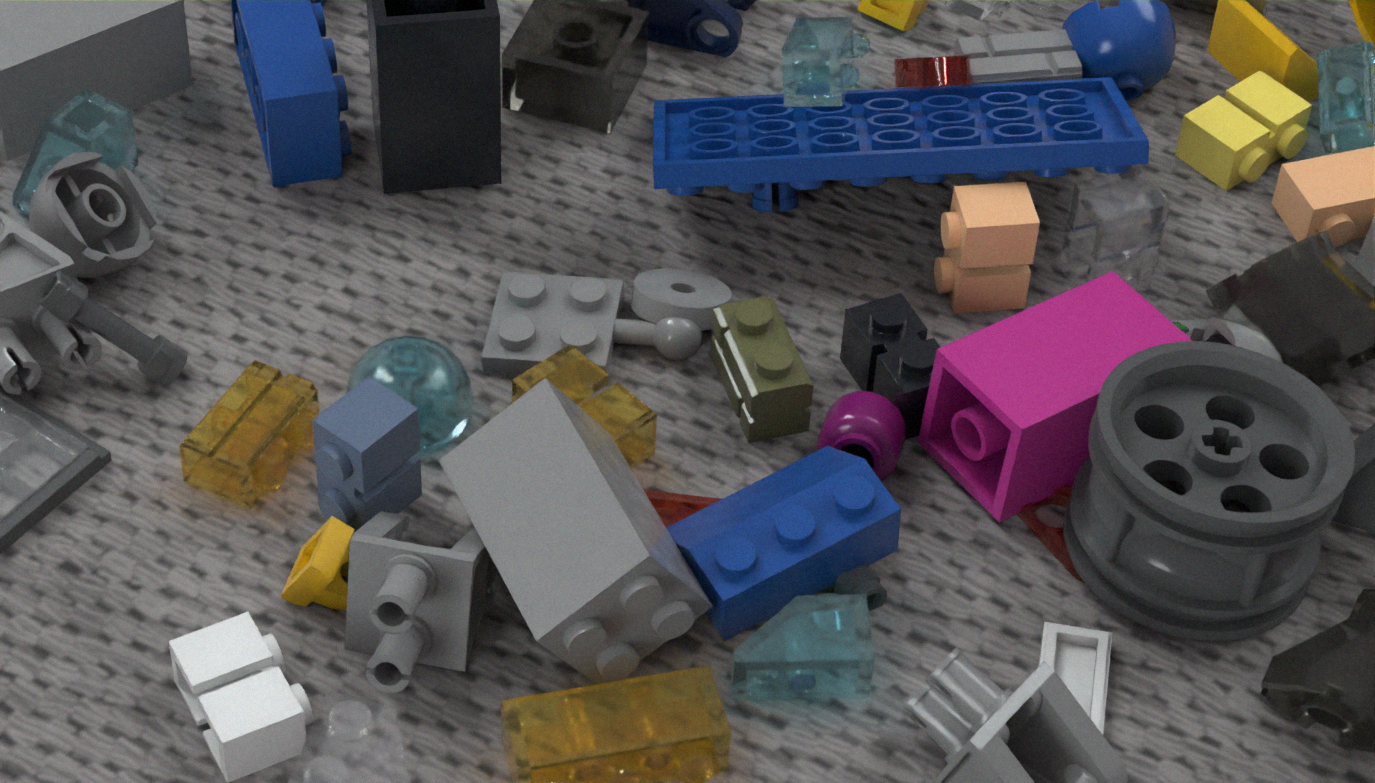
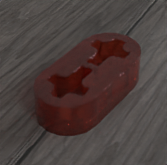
M970 55L894 59L895 87L971 84Z

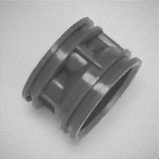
M1204 341L1166 343L1139 351L1117 365L1108 375L1101 388L1088 435L1090 456L1083 462L1077 472L1064 514L1063 537L1065 547L1075 570L1099 598L1119 613L1146 627L1169 635L1205 641L1236 640L1266 632L1291 616L1301 604L1308 590L1321 553V531L1335 517L1353 473L1355 446L1350 428L1338 407L1317 385L1293 368L1261 353L1229 344ZM1164 480L1176 481V488L1180 495L1170 491L1158 482ZM1234 500H1237L1244 504L1251 513L1227 511L1225 509L1232 505Z

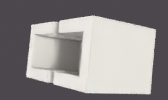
M249 612L169 641L174 681L197 725L208 722L211 729L203 731V737L227 783L308 751L305 726L314 721L308 697L299 683L289 686L283 675L286 671L285 662L276 639L271 633L262 636Z

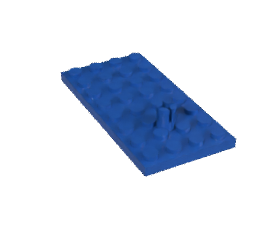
M1112 77L654 101V189H667V192L671 195L689 196L703 192L706 186L728 185V189L733 192H753L752 208L761 212H773L771 183H778L780 212H785L799 206L798 191L796 189H817L825 186L826 180L850 179V183L856 186H877L886 183L887 177L911 176V180L918 183H938L947 180L948 174L972 173L974 178L980 180H999L1008 177L1009 171L1033 170V173L1038 176L1059 177L1069 174L1070 168L1094 167L1095 171L1100 173L1120 174L1130 171L1131 165L1149 164V140Z

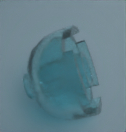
M413 335L387 338L369 347L351 369L346 394L370 376L418 408L420 450L414 454L417 457L438 453L449 447V441L458 437L462 431L464 434L471 424L474 403L469 376L462 361L441 342L428 337Z

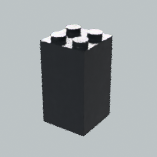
M366 0L372 117L384 194L502 184L500 14L497 0Z

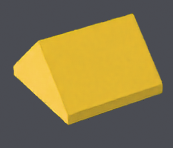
M1218 0L1207 51L1240 82L1261 70L1307 102L1343 88L1335 78L1246 0Z

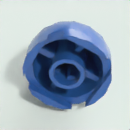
M1099 0L1087 3L1071 13L1062 26V29H1066L1068 37L1073 44V50L1076 51L1081 62L1082 79L1112 77L1125 101L1138 98L1143 92L1154 87L1165 77L1174 61L1176 31L1169 7L1159 0H1118L1119 6L1100 9Z

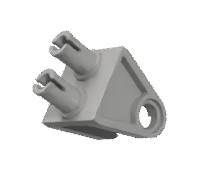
M0 211V383L6 392L18 395L22 394V391L13 377L14 374L19 376L29 391L39 382L42 376V369L37 362L38 360L58 353L66 368L78 371L82 370L81 363L73 351H77L87 367H89L99 358L102 346L97 337L93 336L86 326L74 318L68 323H64L49 313L48 309L38 304V298L42 289L56 272L61 271L68 277L72 276L77 280L75 263L71 257Z
M380 511L352 535L349 549L344 649L373 655L366 667L370 668L366 671V678L377 690L385 693L402 691L408 685L411 678L410 675L416 663L466 671L498 573V569L475 528H472L451 549L435 548L402 542V532H407L410 523L409 516Z
M956 647L925 680L926 683L901 710L905 716H908L917 726L921 727L948 754L944 758L948 762L947 766L932 783H1035L1019 761L1053 783L1128 782L1127 770L1120 757L1058 674L1045 661L1015 692L1010 688L1004 692L978 670L962 651ZM1079 766L1089 771L1097 782L1088 777Z

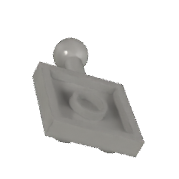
M503 271L481 356L483 371L607 384L615 343L655 346L664 357L672 360H682L690 357L697 351L701 344L702 331L694 322L680 317L665 318L657 324L645 320L620 319L625 298L624 279Z

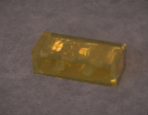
M710 665L501 700V741L512 783H665L679 780L681 783H703L713 778L717 773L728 771L731 730Z

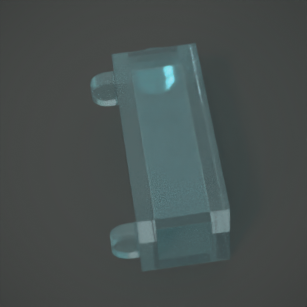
M853 17L796 18L782 48L784 107L843 105L848 89L856 86L860 76L858 68L854 65V58L864 57L870 48V41L866 35L853 33Z

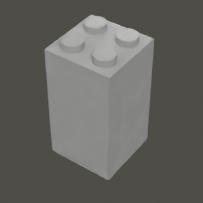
M0 0V154L6 161L193 86L184 0Z
M544 378L439 460L536 642L599 686L630 675L638 667L641 660L669 639L677 638L687 632L698 617L713 607L610 433L548 379Z

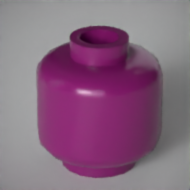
M855 391L841 396L829 407L817 440V448L820 450L830 446L864 458L881 482H883L895 471L906 439L905 420L898 407L888 398L874 392Z

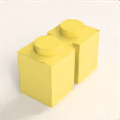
M1259 70L1227 89L1224 98L1217 95L1183 116L1175 156L1225 191H1228L1244 180L1252 183L1259 179L1268 165L1281 157L1291 159L1301 151L1308 138L1306 127L1312 104Z

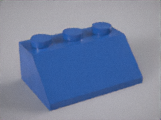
M826 446L667 527V530L713 605L712 608L705 612L722 639L726 641L835 584L836 580L845 572L864 564L871 565L898 551L901 508L864 458Z

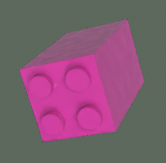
M1111 271L938 348L918 443L1000 523L1073 486L1078 470L1090 456L1088 435L1101 388L1108 375L1117 365L1133 354L1153 346L1193 340L1114 271Z

